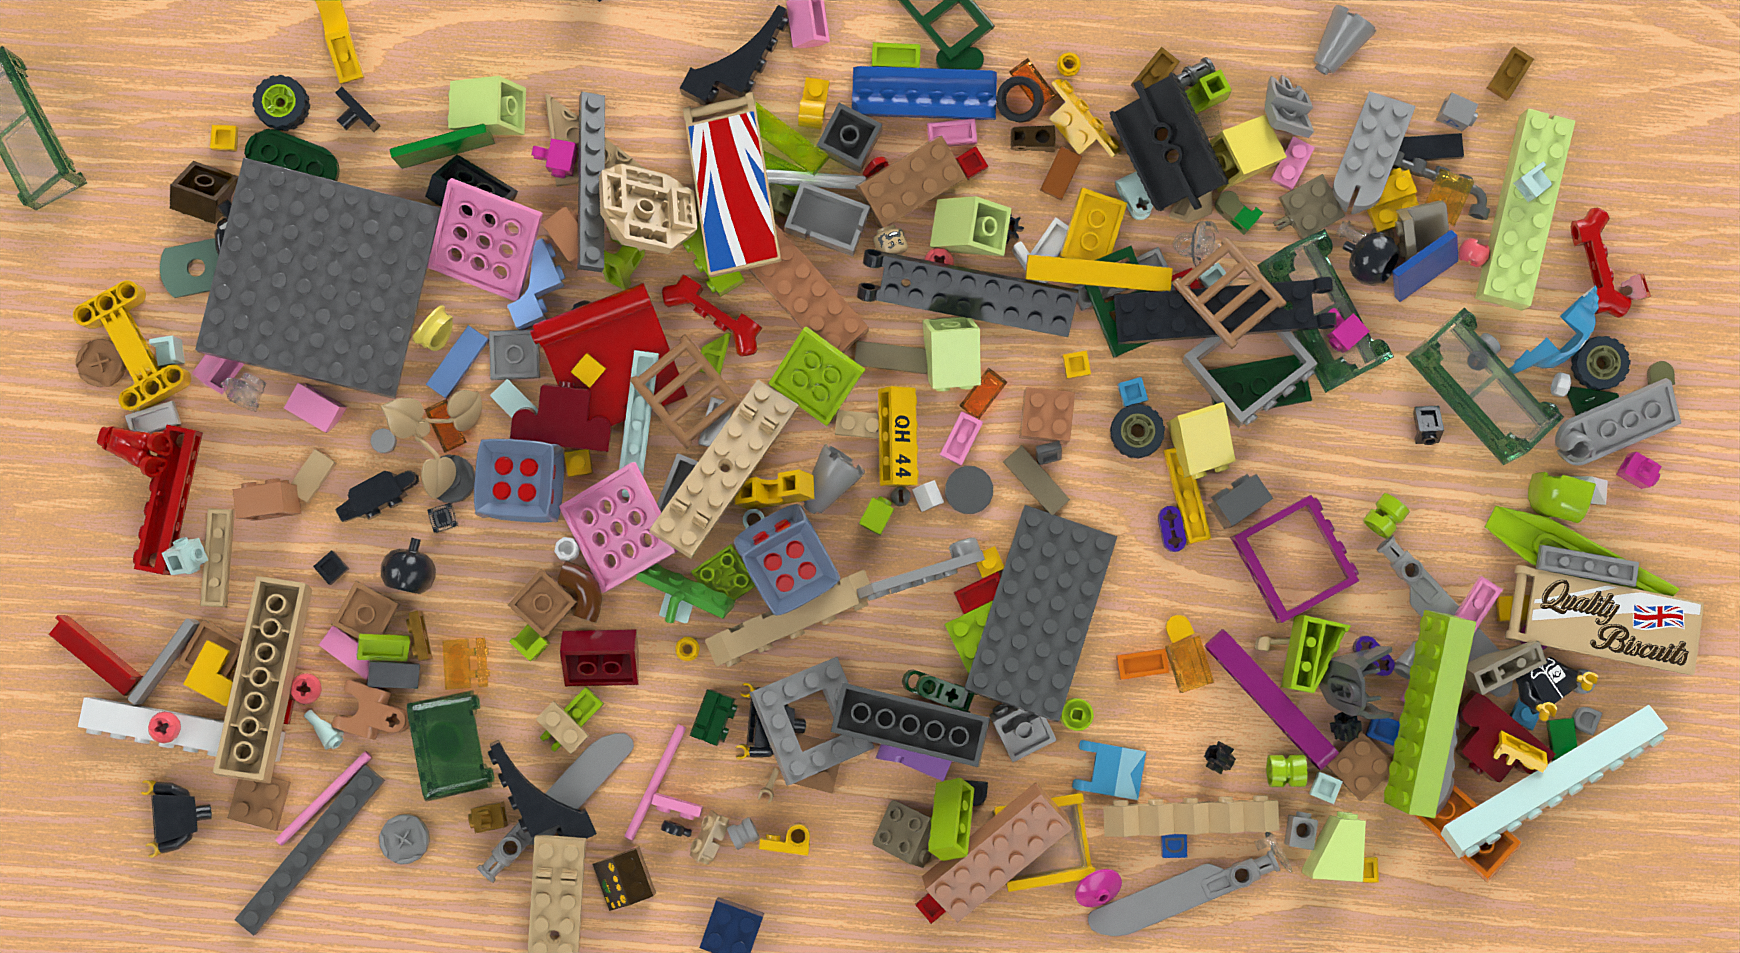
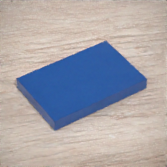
M1453 230L1448 231L1393 270L1394 295L1399 302L1458 262V237Z

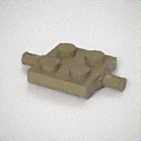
M1321 174L1279 197L1284 207L1285 216L1274 221L1273 224L1276 226L1283 222V224L1276 227L1277 231L1291 225L1297 231L1300 239L1303 240L1345 217V214L1333 194V189L1327 183L1324 175Z

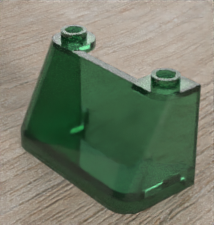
M474 690L407 704V716L422 794L426 802L492 787L491 782L495 780L492 767L488 768L487 764L483 761L475 719L477 709H480V700L478 694L474 695Z

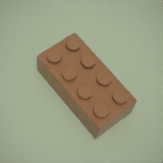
M941 135L870 176L855 187L864 203L870 206V213L878 227L884 228L959 183L966 176Z

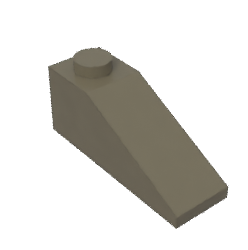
M1536 640L1482 655L1468 662L1465 680L1468 688L1483 695L1547 664L1540 642Z

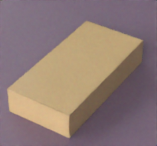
M314 449L291 483L297 485L298 497L306 503H310L337 463Z

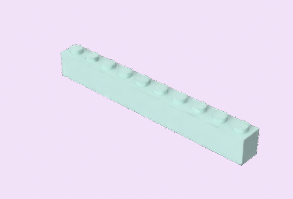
M1647 705L1551 762L1543 773L1540 771L1534 772L1444 826L1441 835L1458 858L1464 855L1471 857L1480 850L1479 846L1486 842L1489 845L1493 844L1501 838V833L1506 830L1509 833L1513 832L1522 825L1521 821L1526 818L1530 820L1535 819L1543 812L1541 809L1548 805L1550 808L1555 807L1563 801V796L1568 793L1571 796L1575 795L1584 788L1582 785L1588 781L1591 784L1597 782L1604 776L1603 773L1610 769L1613 772L1624 764L1623 761L1629 757L1635 759L1644 752L1645 747L1659 745L1664 741L1665 738L1663 736L1668 727L1651 706Z

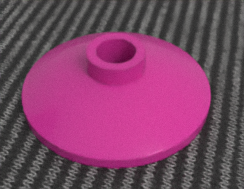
M1111 869L1095 871L1083 878L1075 890V898L1084 907L1101 906L1118 894L1122 886V879L1116 871Z

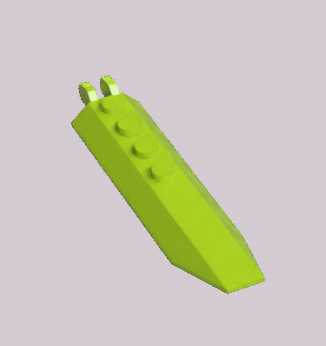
M1495 506L1484 526L1520 557L1534 566L1537 563L1539 545L1624 559L1544 516ZM1641 567L1638 568L1635 587L1603 582L1668 596H1674L1679 591V588Z

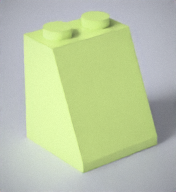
M501 76L450 81L448 129L457 131L485 124L492 135H525V87Z
M977 196L937 199L930 247L944 248L951 253L1004 256L1012 208Z
M965 317L922 320L928 382L931 387L936 391H948L952 387L972 389L976 385H981L980 328L974 320Z
M1337 811V816L1329 815L1315 842L1314 850H1311L1302 868V874L1312 879L1363 882L1366 821L1359 819L1358 814H1352V812Z

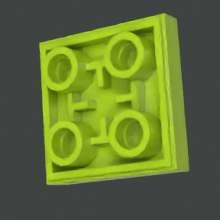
M732 544L691 571L697 582L704 584L714 591L722 592L734 600H737L756 587L743 560Z

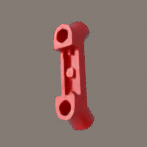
M1591 208L1584 219L1571 222V236L1574 247L1584 245L1593 283L1597 287L1596 293L1599 298V308L1595 314L1608 312L1612 316L1620 318L1629 311L1632 303L1631 299L1614 289V273L1608 265V250L1601 238V232L1610 217L1601 208Z
M682 274L677 284L663 287L662 297L665 306L669 308L691 304L695 307L693 311L704 319L706 316H709L714 320L713 325L723 332L728 329L733 333L736 353L739 356H750L757 352L756 337L762 330V327L743 313H741L737 321L700 297L703 291L702 286Z

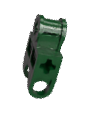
M914 669L908 670L902 678V685L905 690L944 704L946 707L971 713L969 708L974 695L977 694L965 691L964 686L949 683ZM917 674L919 679L916 687L911 688L908 680L910 676Z

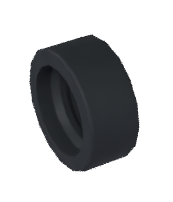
M1023 76L1010 77L998 89L996 96L997 108L1001 115L1010 121L1018 123L1029 122L1036 118L1042 110L1044 103L1043 91L1039 84L1031 78ZM1017 85L1027 86L1031 89L1034 96L1033 106L1029 111L1022 114L1012 112L1006 102L1008 92Z

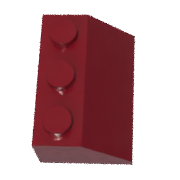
M637 629L562 631L560 657L565 687L639 685Z

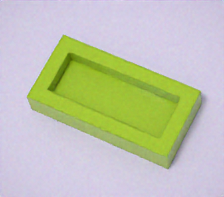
M873 42L872 67L920 68L921 44Z
M359 634L357 660L407 662L410 638L407 635Z

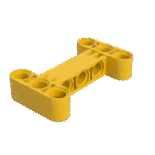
M125 280L78 305L73 311V319L77 324L88 329H96L104 325L135 382L134 385L120 393L118 398L119 405L123 409L135 413L150 408L188 387L191 383V374L188 370L177 365H169L163 369L158 366L157 360L129 311L144 302L146 298L145 289L130 280ZM134 288V296L128 299V291ZM113 299L112 308L106 310L107 302ZM91 311V319L85 322L84 317L86 313ZM179 371L181 378L178 382L174 383L173 375ZM158 383L159 390L153 395L151 388L154 384ZM136 395L137 403L131 407L130 399Z

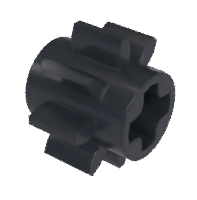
M1012 214L1010 215L1009 226L1013 225L1012 232L1008 230L1006 244H1008L1011 238H1014L1016 241L1019 240V235L1016 232L1024 230V227L1018 226L1021 217L1015 219L1012 217Z
M1343 712L1334 715L1335 722L1330 723V729L1334 733L1335 739H1340L1343 742L1353 741L1355 738H1358V731H1362V724L1357 716H1351Z
M1220 741L1217 742V745H1210L1204 755L1208 761L1206 767L1219 774H1222L1223 770H1231L1236 760L1233 754H1231L1234 749Z

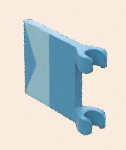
M1081 740L1079 743L1080 750L1096 753L1091 782L1074 779L1072 788L1080 791L1138 800L1146 751Z

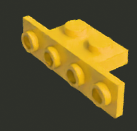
M1054 80L1051 83L1052 86L1066 102L1049 119L1079 155L1082 154L1098 140L1111 157L1119 155L1122 152L1119 149V142L1113 136H1109L1103 129L1104 124L1099 118L1092 116L1088 111L1089 106L1081 98L1078 99L1073 93V86L1067 80Z

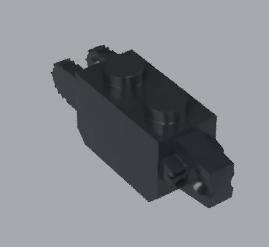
M384 470L350 488L348 492L349 499L335 509L342 522L359 517L371 520L381 514L380 510L388 506L389 508H394L403 503L402 499L408 496L406 491L420 482L419 475L411 470L398 475Z

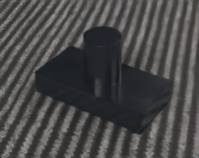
M340 87L335 92L349 107L337 119L346 131L359 118L373 132L380 127L379 123L343 87Z

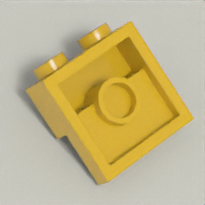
M1401 168L1392 170L1379 202L1374 207L1367 209L1375 233L1395 228V221H1397L1396 210L1419 205L1415 196L1417 190L1409 170L1403 172Z

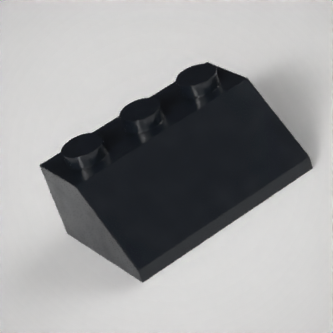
M456 154L432 174L425 197L442 207L447 183L451 178L510 201L515 199L518 191ZM462 205L463 212L468 216H472V209L468 205ZM485 214V220L489 224H495L494 216Z

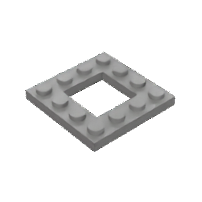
M838 657L749 692L787 786L874 748L871 741L840 734L838 737L802 752L785 711L784 705L823 690L833 717L835 716L842 683L848 684Z

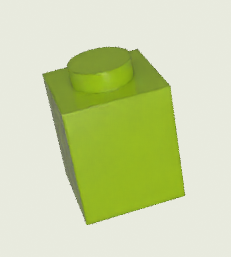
M881 496L878 499L872 497L859 525L881 536L894 511V508L890 507L892 502Z

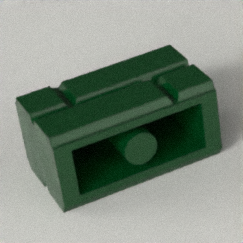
M707 689L689 736L718 746L720 741L724 743L729 732V728L725 726L729 718H734L738 705L734 704L736 699Z

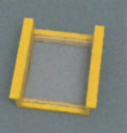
M1083 793L1051 797L1067 815L1072 829L1005 884L1008 892L1078 881L1095 872V867L1091 864L1081 804L1084 803ZM1007 805L994 807V810H992L993 817Z

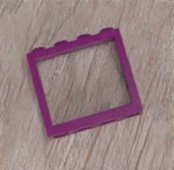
M1312 495L1296 501L1230 537L1277 623H1283L1359 582L1357 577L1359 572L1353 562L1349 563L1345 556L1347 553L1345 546L1340 540H1336L1333 534L1335 529L1329 519L1325 520L1321 513L1323 507L1316 497L1313 498ZM1306 506L1346 579L1286 611L1247 537Z

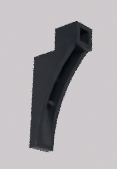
M778 5L761 30L734 53L701 68L694 69L690 67L679 88L681 95L704 106L708 105L710 101H715L719 93L717 87L738 97L752 92L756 84L754 78L757 73L761 74L767 63L765 58L768 52L772 53L778 43L776 37L779 31L783 32L789 22L787 9Z
M500 740L490 743L491 750L487 753L492 764H498L502 773H499L498 777L503 788L509 787L512 795L508 799L513 810L519 809L522 818L518 819L524 833L529 831L532 838L560 825L556 829L559 836L588 839L597 834L586 808L582 810L573 808L542 792L516 768L506 754Z

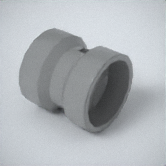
M750 817L743 819L739 825L733 824L727 827L730 838L737 850L745 847V844L750 841L755 842L760 839Z

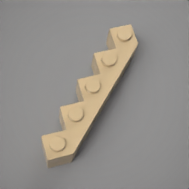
M862 570L840 579L836 585L825 593L788 613L774 616L772 611H768L705 639L716 667L726 663L727 667L741 662L740 656L758 649L759 653L773 648L772 642L790 635L791 639L805 634L804 628L822 621L823 625L837 619L836 614L854 607L855 611L868 606V597L859 599L857 589L870 584L865 571Z
M1267 795L1253 796V800H1233V797L1224 796L1218 797V801L1198 802V798H1183V802L1163 803V799H1148V803L1128 804V800H1114L1113 805L1103 806L1104 836L1109 837L1163 836L1170 834L1197 835L1204 833L1231 834L1244 831L1271 832L1280 830L1278 800H1268Z

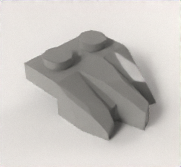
M1281 75L1278 81L1271 76L1268 81L1265 100V112L1270 126L1276 130H1283L1293 135L1309 138L1314 133V130L1307 115L1313 109L1308 94L1301 86L1293 88L1289 79Z

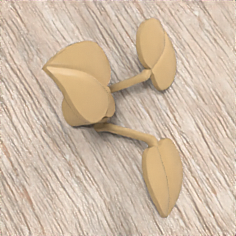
M461 390L453 394L447 404V412L450 416L448 419H423V406L418 400L413 398L395 399L381 406L388 427L394 436L404 439L413 435L415 440L420 442L434 456L435 459H428L424 462L421 470L423 486L431 498L440 497L452 485L456 477V467L450 458H440L439 454L423 437L430 432L429 424L453 422L455 429L459 431H466L473 427L478 421L482 410V400L479 392Z

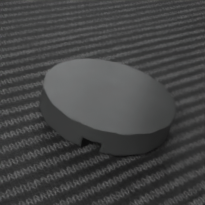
M448 454L441 456L440 458L448 457L454 462L456 477L452 485L437 499L445 503H457L465 500L474 489L475 471L468 460L457 455Z
M963 466L956 469L948 477L945 484V496L948 504L955 511L963 514H975L989 505L993 497V484L990 476L984 470L975 466Z

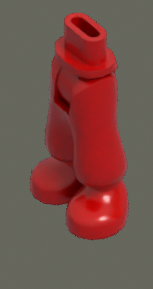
M110 426L102 427L97 438V444L102 446L103 450L140 468L141 473L150 478L159 476L168 465V461L165 458L151 455L150 451L164 456L170 455L172 452V441L169 435L159 431L151 434L149 432L132 431Z

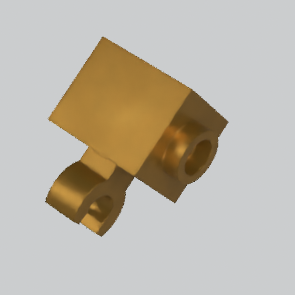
M504 801L474 807L471 809V814H468L470 828H474L475 834L509 826Z

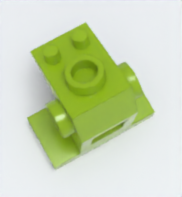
M611 238L612 241L621 244L620 241ZM622 245L621 249L615 254L604 250L603 274L606 282L623 290L628 289L631 285L630 276L645 256V249L639 251L636 247Z

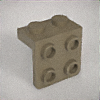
M1442 200L1396 210L1397 221H1395V229L1400 239V243L1397 245L1400 251V258L1404 257L1405 261L1449 231L1447 206Z
M892 800L875 834L873 845L911 865L924 868L932 855L928 851L932 817Z

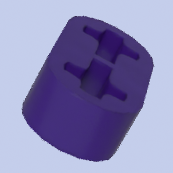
M1164 507L1158 514L1162 543L1167 551L1178 552L1186 544L1181 513L1176 507ZM1167 510L1176 516L1172 520L1173 528H1170L1168 520L1163 519V516L1167 514ZM1172 530H1174L1175 537L1181 540L1177 544V548H1174L1173 544L1168 543V540L1172 538Z
M1361 636L1354 641L1353 650L1354 652L1361 651V642H1369V649L1380 646V644L1370 636ZM1387 654L1379 659L1387 661L1385 664L1387 670L1380 669V672L1374 674L1388 676L1393 672L1395 663L1392 657ZM1377 661L1372 662L1377 667H1379V663Z

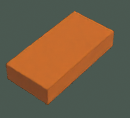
M1166 648L1116 655L1120 680L1169 673Z

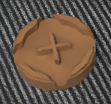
M103 338L84 344L76 357V367L78 368L80 378L87 384L96 387H110L123 377L126 366L114 343Z

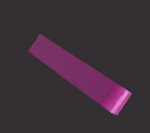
M1221 629L1204 645L1217 662L1316 768L1321 771L1339 754L1336 748L1224 629Z

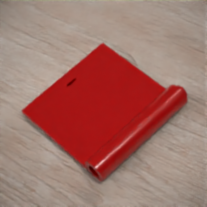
M644 283L533 324L534 330L530 331L535 345L540 344L543 347L557 385H559L560 381L574 382V387L589 388L571 373L586 353L606 368L589 388L591 390L589 420L595 416H604L610 420L612 425L623 422L626 419L634 350L658 353V360L670 351ZM672 361L656 375L654 395L680 375L675 361ZM684 384L662 401L661 405L665 406L688 397Z

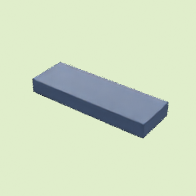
M468 325L426 385L448 399L489 339Z

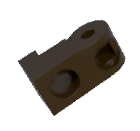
M1055 125L1012 128L1010 149L1015 151L1055 152Z

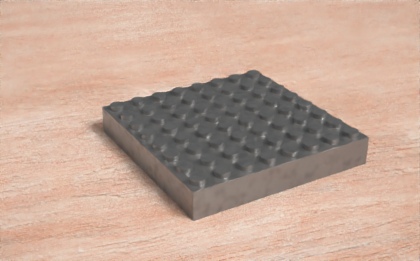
M243 158L195 350L198 353L396 399L441 208Z

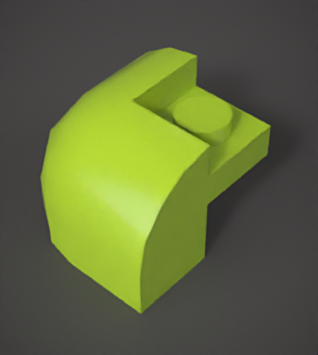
M1546 472L1532 474L1528 488V499L1531 507L1537 514L1548 518L1557 517L1575 523L1582 521L1590 507L1596 486L1595 483L1562 475V477L1550 476Z

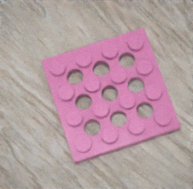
M451 178L447 183L427 268L517 301L522 295L543 213ZM462 205H468L472 209V216H468L463 212ZM485 214L493 215L496 221L495 224H489L485 220ZM509 222L517 225L518 233H513L508 229ZM457 227H463L467 232V237H461L457 233ZM480 235H484L489 239L490 246H485L480 242ZM502 244L509 245L513 250V254H506L502 249ZM452 248H456L461 252V259L455 258L452 255ZM474 257H480L484 261V267L477 266L474 262ZM497 266H503L507 270V276L500 275L497 272Z
M636 462L626 465L559 506L595 579L599 583L602 593L615 588L678 552L649 533L651 526L659 517L661 511ZM623 489L629 493L630 498L628 502L622 497ZM605 500H608L611 504L610 512L604 507ZM588 510L593 514L594 517L592 523L589 522L586 517V513ZM634 511L640 514L641 521L639 524L633 518ZM616 522H619L622 525V534H619L616 531ZM599 532L604 536V544L598 541L597 535ZM646 533L652 538L651 546L645 542L644 536ZM627 544H630L633 547V556L627 553ZM610 554L615 557V566L609 563L608 557Z

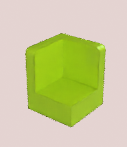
M526 625L515 638L509 641L530 662L535 661L550 644L546 638H542L529 625Z

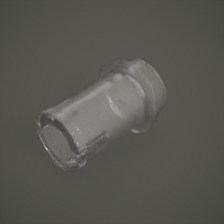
M1343 221L1336 234L1340 235L1339 238L1341 239L1346 238L1357 244L1358 241L1369 233L1352 226L1350 221Z

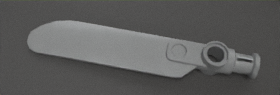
M1393 535L1389 539H1385L1376 550L1379 553L1382 552L1391 562L1390 566L1396 571L1397 576L1410 586L1409 595L1412 608L1421 617L1424 610L1454 615L1459 608L1458 604L1424 569L1422 563L1416 560L1408 551H1404L1395 542L1396 538ZM1409 563L1414 566V573L1411 576H1407L1405 573V567ZM1479 627L1473 636L1468 662L1482 655L1500 651ZM1513 680L1490 692L1496 697L1506 696L1512 690Z
M615 733L598 739L576 759L545 794L561 803L579 809L632 751L634 747L633 740L625 733ZM518 822L491 851L492 855L483 865H479L477 869L493 883L496 880V875L505 866L509 867L527 845H534L535 836L531 838L529 831L524 833ZM557 825L538 835L554 836L557 832L556 829L559 828L560 825ZM510 840L516 842L518 846L517 852L513 854L506 852L504 848L505 842ZM495 862H498L496 866L492 870H490V867Z
M1271 850L1267 851L1266 855L1255 860L1250 858L1242 862H1236L1226 869L1209 863L1203 864L1093 910L1089 913L1088 923L1091 929L1099 934L1109 936L1128 935L1234 890L1248 887L1251 883L1260 880L1262 875L1272 871L1278 872L1280 868ZM1241 868L1246 869V879L1237 881L1235 879V872Z

